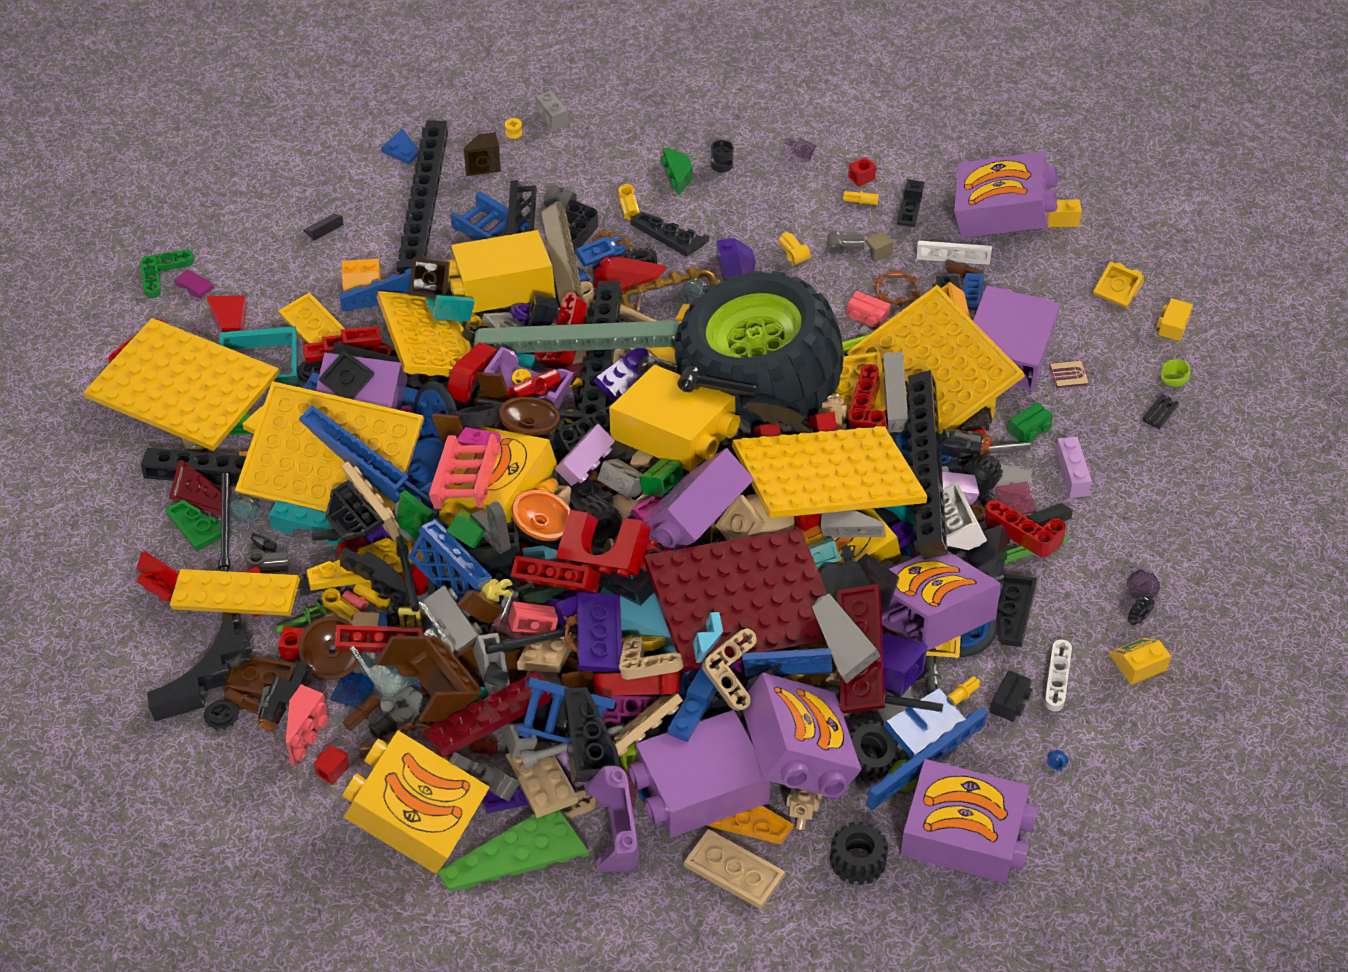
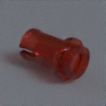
M494 739L489 741L476 740L469 744L470 753H484L492 756V754H497L498 742L494 741Z

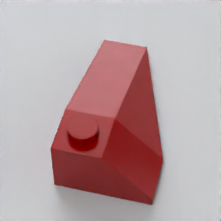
M605 257L600 260L599 265L594 270V288H598V281L621 282L622 291H626L636 283L640 286L657 280L667 268L665 265L639 260Z

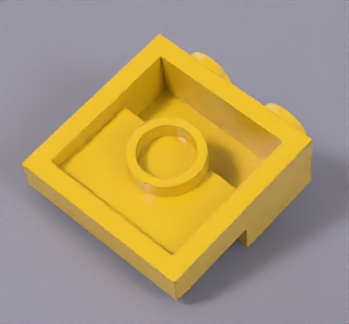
M1110 261L1096 285L1093 295L1127 309L1133 297H1136L1142 287L1144 275L1137 270L1125 268L1121 263Z

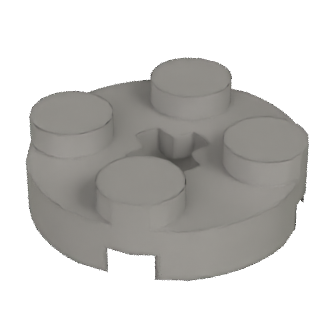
M392 686L391 690L381 700L382 714L388 713L394 719L396 725L399 726L411 722L413 717L414 722L417 721L420 717L419 707H422L421 703L423 702L422 693L408 686ZM399 703H406L407 707L399 709Z

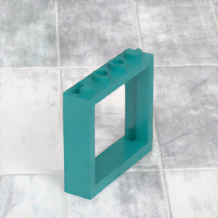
M296 326L220 332L219 345L229 349L291 345L292 374L278 375L273 382L299 387L298 336Z

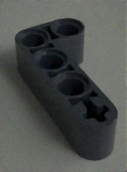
M576 201L570 202L566 206L567 220L571 224L569 230L574 253L577 248L583 246L598 228V211Z
M610 406L563 427L554 440L560 454L566 457L587 432L597 425L595 420L601 423L600 426L605 431L610 430ZM579 428H582L585 433L581 432ZM563 436H566L569 441H566Z

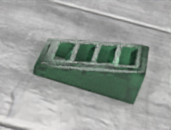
M544 585L518 592V598L521 603L540 605L565 591V588Z

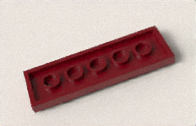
M879 584L837 590L839 606L880 654L878 659L848 683L840 675L841 712L846 714L885 708L881 587Z
M538 672L529 674L522 680L508 685L497 693L490 694L487 698L471 704L468 708L450 715L443 721L432 724L429 728L422 731L424 738L444 758L524 716L532 694L530 692L531 688L525 687L527 678L531 677L548 681ZM543 692V695H540L537 708L552 701V694Z

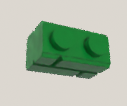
M1038 402L1009 419L1007 431L1020 443L1032 442L1040 433H1046L1051 429L1053 414L1047 409L1045 410V407Z
M662 458L647 472L642 474L640 485L644 495L654 494V496L663 497L684 477L682 462L680 460L670 461V459Z

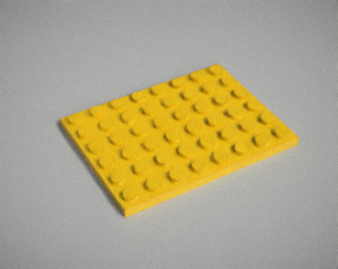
M938 285L846 352L848 356L880 352L885 395L884 353L903 352L905 386L909 384V375L931 370L937 386L939 430L941 434L943 433V428L954 430L1025 377L1023 371ZM906 390V400H907V398L909 397V395H908L907 390Z
M151 318L83 393L87 399L214 451L271 385L272 381L278 377L280 372L277 367Z
M272 381L235 491L238 494L272 502L279 500L326 512L331 498V490L348 480L341 466L346 462L299 421V418L311 406H314L406 475L424 417L423 415ZM371 484L372 491L375 494H379L385 508L389 507L394 514L395 503Z
M876 426L873 428L742 438L733 440L732 447L741 465L754 478L751 484L769 518L927 502L925 491L885 427Z

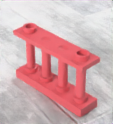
M495 434L490 435L487 445L461 446L456 435L447 437L429 492L434 509H442L447 498L474 497L477 507L482 508L484 499L488 495L487 489L497 456L501 453V446L497 442ZM485 453L483 459L458 460L461 454ZM457 468H480L479 474L453 475L454 470H457ZM476 482L474 489H449L452 483Z

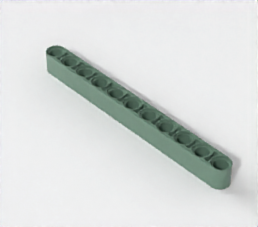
M680 321L482 328L475 332L474 346L481 342L497 348L498 351L503 347L514 353L675 347L676 331Z

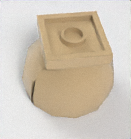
M757 494L748 495L747 497L739 495L729 505L717 522L716 527L728 541L794 529V516L769 518Z

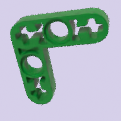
M181 250L142 258L140 260V267L146 297L156 298L160 296L159 271L191 266L194 263L193 252ZM166 260L172 261L168 264L163 263ZM151 263V268L148 269L147 264ZM148 276H155L153 279H146ZM151 285H154L153 291H151Z

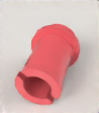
M350 590L345 591L342 595V598L359 611L364 612L368 608L369 602L364 596L359 597Z

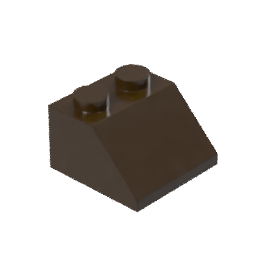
M496 132L478 134L463 148L466 176L501 172L500 151Z

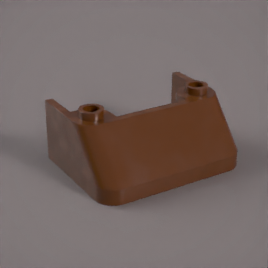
M476 373L482 391L475 398V406H478V397L500 401L510 400L508 399V388L503 374ZM436 413L432 415L444 445L448 436L456 435V438H458L464 430L459 416ZM502 422L498 424H493L491 426H483L503 431H511L506 426H504Z
M391 636L376 661L378 666L394 665L398 673L403 677H416L432 698L419 717L420 722L443 721L474 702L481 693L480 686L444 641L435 636Z
M525 647L504 653L510 684H513L514 681L518 682L527 676V670H518L517 665ZM570 651L557 676L561 686L568 688L587 687L589 693L592 694L594 691L593 674H604V672L578 670L577 653Z

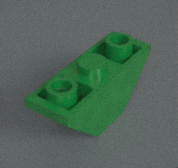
M665 147L663 148V155L660 156L661 164L665 166L667 178L670 177L671 188L675 189L678 195L692 181L693 166L688 155Z

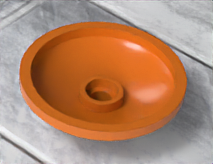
M541 490L526 491L515 499L512 506V516L517 526L523 532L533 538L545 541H554L562 538L570 508L562 499L552 493Z

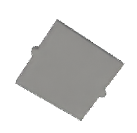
M1001 464L1002 467L1000 469H1003V476L994 486L993 491L1005 493L1008 496L1013 495L1025 498L1033 471L1021 469L1018 466L1012 467Z

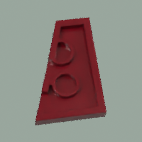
M179 460L169 499L177 502L184 500L196 508L221 516V489L186 462Z

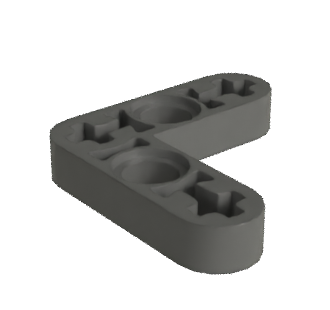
M495 501L486 506L487 515L483 511L478 510L470 516L485 530L483 535L485 540L499 554L510 550L511 545L505 512L501 504Z

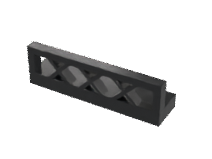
M518 180L511 181L507 235L523 233L520 227L525 222L529 224V228L525 232L534 231L536 185L521 186ZM523 192H531V196L525 201L523 199ZM528 206L530 212L524 217L521 212Z

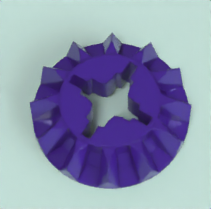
M524 303L514 304L511 306L510 313L517 321L525 323L531 306Z

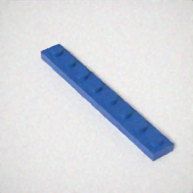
M983 707L976 712L972 711L964 721L957 722L952 730L948 733L944 732L936 742H930L925 750L914 754L909 762L906 764L902 763L894 773L887 774L878 785L874 784L867 792L866 806L874 810L920 775L924 759L938 762L985 725L989 712Z

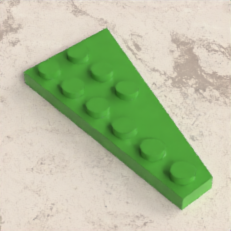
M557 810L539 818H536L535 815L530 816L439 870L438 875L449 892L477 886L479 882L487 880L496 881L502 876L509 874L514 876L545 868L551 863L558 861L563 863L570 861V858L577 856L586 857L590 856V854L561 811Z

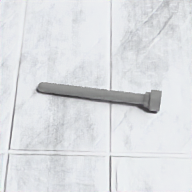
M619 725L607 730L609 736L613 737L623 732L624 728ZM561 743L536 752L534 750L529 751V749L521 751L520 755L524 768L533 767L537 760L568 751V744Z

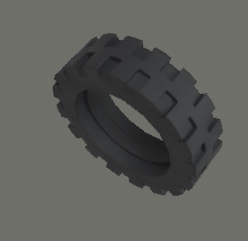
M495 403L468 407L454 411L451 415L459 416L463 429L465 427L474 429L491 426L501 422L499 410L502 404Z

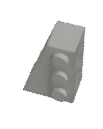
M443 586L423 601L436 621L444 629L443 631L446 636H449L454 643L455 650L460 652L468 646L475 645L477 636H480L483 630L477 622L473 624L469 619L470 614L458 606L457 599L459 596L454 589H448L446 586Z

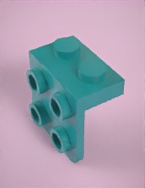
M436 295V299L426 298V304L436 320H454L456 322L471 320L475 302L471 297Z

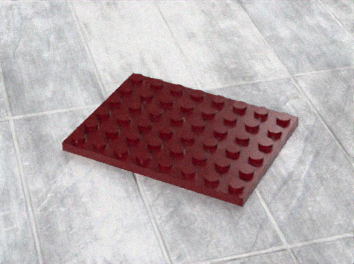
M801 528L644 555L643 561L676 653L681 654L683 671L702 668V662H696L693 642L697 633L707 632L706 621L711 612H719L723 633L718 643L708 655L743 629H750L756 635L755 645L745 653L790 651L827 643L812 608L817 599L826 596L827 592ZM747 635L743 636V639L736 644L740 646L746 643L749 637ZM726 646L724 653L728 658H732L734 650L732 647ZM742 656L735 661L742 660ZM718 658L711 662L709 666L716 665L722 660Z

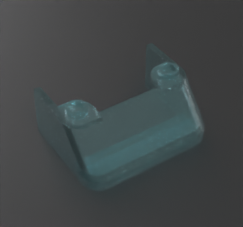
M421 600L419 602L420 609L432 626L423 636H435L441 639L454 654L452 642ZM354 646L350 648L353 656L380 694L386 698L395 697L418 681L416 677L401 676L396 668L390 671L387 666L375 665L369 669Z

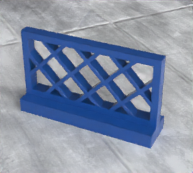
M436 519L420 527L418 531L420 536L408 558L438 589L443 586L447 587L445 580H450L451 587L459 596L457 602L461 600L460 595H465L470 591L468 583L475 591L480 592L483 586L490 582L492 576L446 532ZM426 540L431 544L432 547H427ZM418 551H422L424 561H421L416 556ZM428 552H433L435 562L430 561ZM440 554L445 558L446 562H441ZM431 566H436L438 576L433 573ZM442 566H447L449 576H444ZM454 568L460 576H455ZM457 581L462 582L463 590H458Z
M831 648L742 653L745 678H749L781 663L782 668L774 676L832 673Z

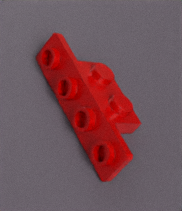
M146 551L141 552L136 569L143 574L138 576L137 583L142 585L145 590L159 596L161 600L171 601L179 572Z

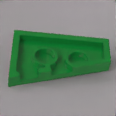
M181 500L165 509L166 515L196 552L221 539V524L217 522V519L209 518L201 513V510L186 501Z

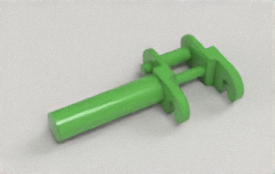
M317 602L315 607L310 609L305 607V616L276 626V631L278 634H281L283 627L296 628L307 623L310 625L313 618L318 616L325 617L327 612L323 605ZM317 610L320 611V613H317V614L312 615V616L310 615V613H312V612H314V611H317Z

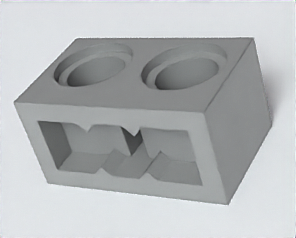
M552 91L536 96L537 112L552 131L568 126L567 109Z
M618 458L603 462L597 478L599 481L627 498L640 496L643 493L640 485L641 472Z

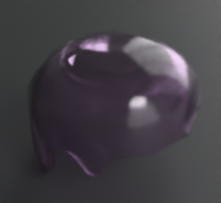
M1143 569L1132 572L1127 579L1129 593L1137 601L1146 596H1151L1154 600L1160 592V582L1154 573H1148Z

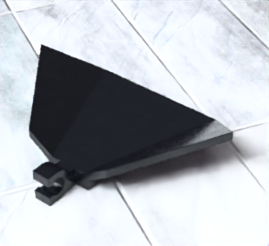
M850 546L842 548L845 564H826L819 574L827 594L829 593L837 603V590L879 584L881 587L882 610H886L889 607L899 581L897 574L867 553L855 561V555L851 552Z

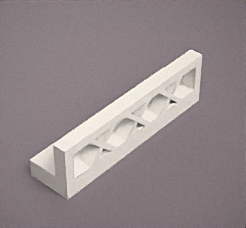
M918 241L916 259L946 262L952 260L960 263L990 265L992 246Z

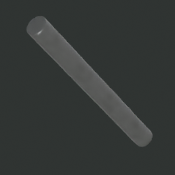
M1030 442L983 446L981 447V454L1030 450L1031 444ZM961 453L960 457L973 456L975 454Z

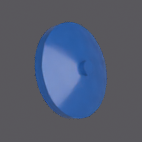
M426 438L417 441L407 471V481L426 495L430 492L445 446L439 438Z

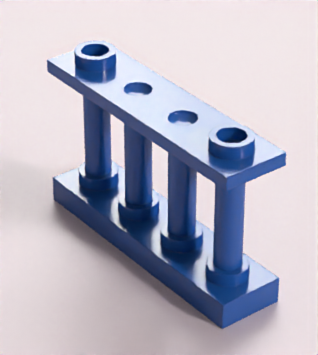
M480 191L475 195L476 206L465 215L460 217L454 212L450 214L453 229L477 241L495 238L496 235L507 228L509 208ZM479 212L488 214L475 225L469 222ZM497 219L501 222L488 233L482 230L492 220ZM525 222L520 227V230L524 233L529 228V224Z
M531 677L527 678L525 687L531 688L530 692L532 694L523 727L514 725L513 730L519 731L518 735L531 739L532 735L568 744L567 733L566 737L563 738L553 735L561 701H564L565 698L564 689L571 688ZM543 692H548L552 694L551 698L553 700L545 731L533 730L531 728L540 695H543ZM590 694L602 720L603 714L607 709H614L616 700Z

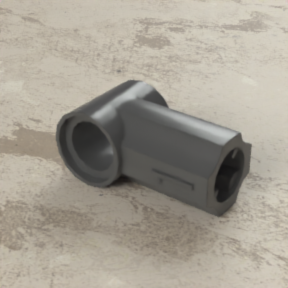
M832 231L827 236L829 252L832 255L835 253L842 254L845 250H864L863 234L843 235L839 231Z
M253 549L247 553L248 570L258 567L261 573L265 571L288 570L287 552L264 553L260 549Z

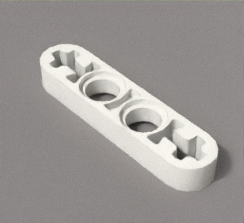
M1057 640L1052 647L1045 695V706L1051 711L1061 710L1065 703L1072 651L1071 644L1066 640ZM1060 647L1064 648L1063 657L1059 656ZM1062 664L1065 669L1057 670L1054 668V665ZM1059 681L1063 686L1054 687L1051 682ZM1054 694H1058L1057 703H1053Z

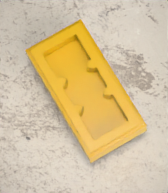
M629 635L622 639V649L624 642L633 637L642 639L645 652L654 651L666 645L665 637Z

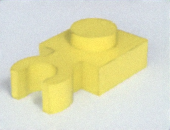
M491 579L489 583L483 586L480 592L484 593L488 600L498 602L500 595L504 597L512 596V592L505 590V588L513 585V583L509 579H504L500 582L496 579Z

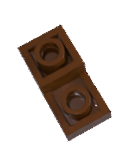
M475 590L467 592L457 603L465 612L488 624H491L504 611L501 604L488 600L484 593Z

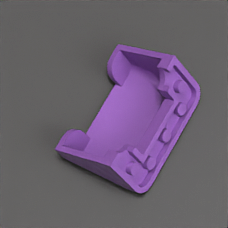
M503 347L499 349L484 370L486 373L503 374L508 391L509 387L513 386L512 375L516 370H528L531 377L541 374L518 366L517 355ZM565 369L556 370L561 377L558 386L547 390L543 395H536L534 398L545 400L556 409H559L573 378V372Z
M604 766L585 785L586 797L593 796L598 801V807L609 808L614 847H607L605 849V856L596 860L597 872L630 871L639 865L641 856L626 773L620 767Z

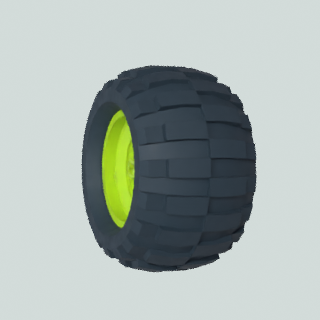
M750 271L747 275L737 276L736 274L725 278V281L718 285L713 284L704 290L705 294L701 295V297H696L684 314L682 322H679L676 331L675 360L679 375H682L687 366H694L700 370L702 376L754 385L757 387L756 394L775 396V398L789 401L800 407L805 416L804 420L808 416L817 415L822 407V403L827 401L828 396L835 393L840 383L844 362L840 328L827 299L821 292L817 293L812 285L796 276L791 278L785 276L783 272L772 271L771 273H762L761 271ZM725 392L735 396V415H740L749 422L751 432L754 430L753 427L757 425L771 424L770 422H763L758 417V414L748 412L743 407L741 394Z

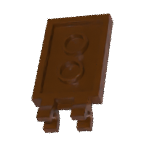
M250 655L251 662L231 667V675H227L229 684L222 686L224 691L232 688L241 694L262 698L264 687L271 686L275 677L291 682V673L297 664ZM309 677V679H308V681H307L306 686H308L309 683H310V680H311L310 677Z

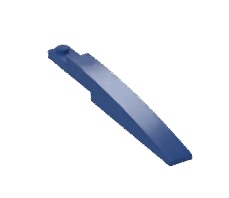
M311 406L299 418L301 423L344 462H349L352 467L357 466L363 475L362 477L367 479L370 484L396 504L399 501L400 493L407 490L434 512L433 520L436 519L447 531L449 526L439 518V509H434L430 497L407 481L408 476L314 406Z
M734 661L728 667L732 670L737 661ZM702 668L699 669L689 686L687 697L668 728V735L686 742L691 738L717 692V688ZM723 677L721 683L722 681L725 682L728 677Z

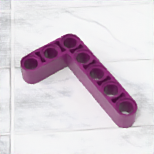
M601 696L616 700L614 709L604 712L602 722L603 724L609 722L611 728L619 726L621 716H638L647 708L646 706L649 701L654 703L660 697ZM627 701H631L633 705L630 712L626 709Z

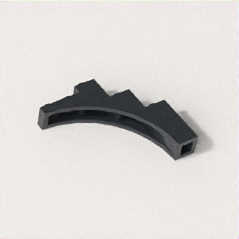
M222 612L220 632L213 646L191 670L165 686L147 692L148 708L155 721L206 707L205 698L208 697L207 690L228 685L227 675H231L230 668L251 662L250 653L253 652L251 641H246L244 634L238 628L241 625L238 613Z

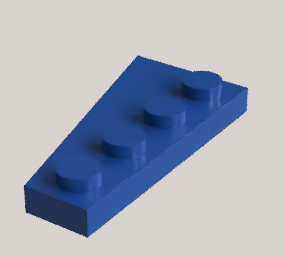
M411 268L405 270L404 274L398 276L393 274L385 281L379 282L377 280L371 282V285L368 287L360 286L339 294L342 311H353L359 308H370L379 305L377 300L378 291L409 294Z

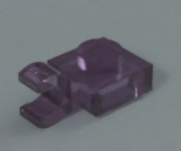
M787 137L785 144L795 148L793 154L807 161L811 159L817 146L802 138H799L797 142Z

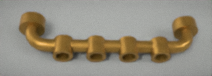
M696 267L686 269V274L680 275L679 271L668 274L669 278L662 280L660 276L651 283L640 286L637 283L634 284V287L629 288L623 293L622 305L635 310L633 302H629V297L634 294L657 290L701 277H706L709 280L707 288L713 284H720L721 280H716L714 274L708 270L697 271Z

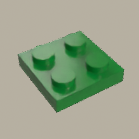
M405 490L400 493L397 523L401 529L417 540L420 536L418 532L420 527L433 521L434 512Z

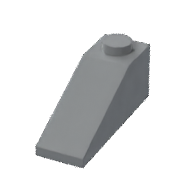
M855 510L822 513L821 530L823 538L830 536L832 538L886 537L884 522Z

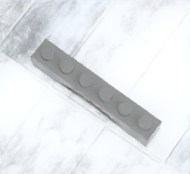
M498 633L477 636L473 653L483 680L488 667L507 672L505 655L502 651L488 655L485 652V646L500 643ZM484 683L488 695L504 689ZM525 716L501 727L511 758L521 757V751L527 749L532 751L536 746L537 738L535 735H532L530 739L519 736V731L513 730L514 725L523 727Z

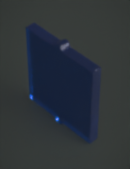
M351 672L340 679L330 701L344 704L345 707L360 706L369 698L378 680L365 676L363 673Z

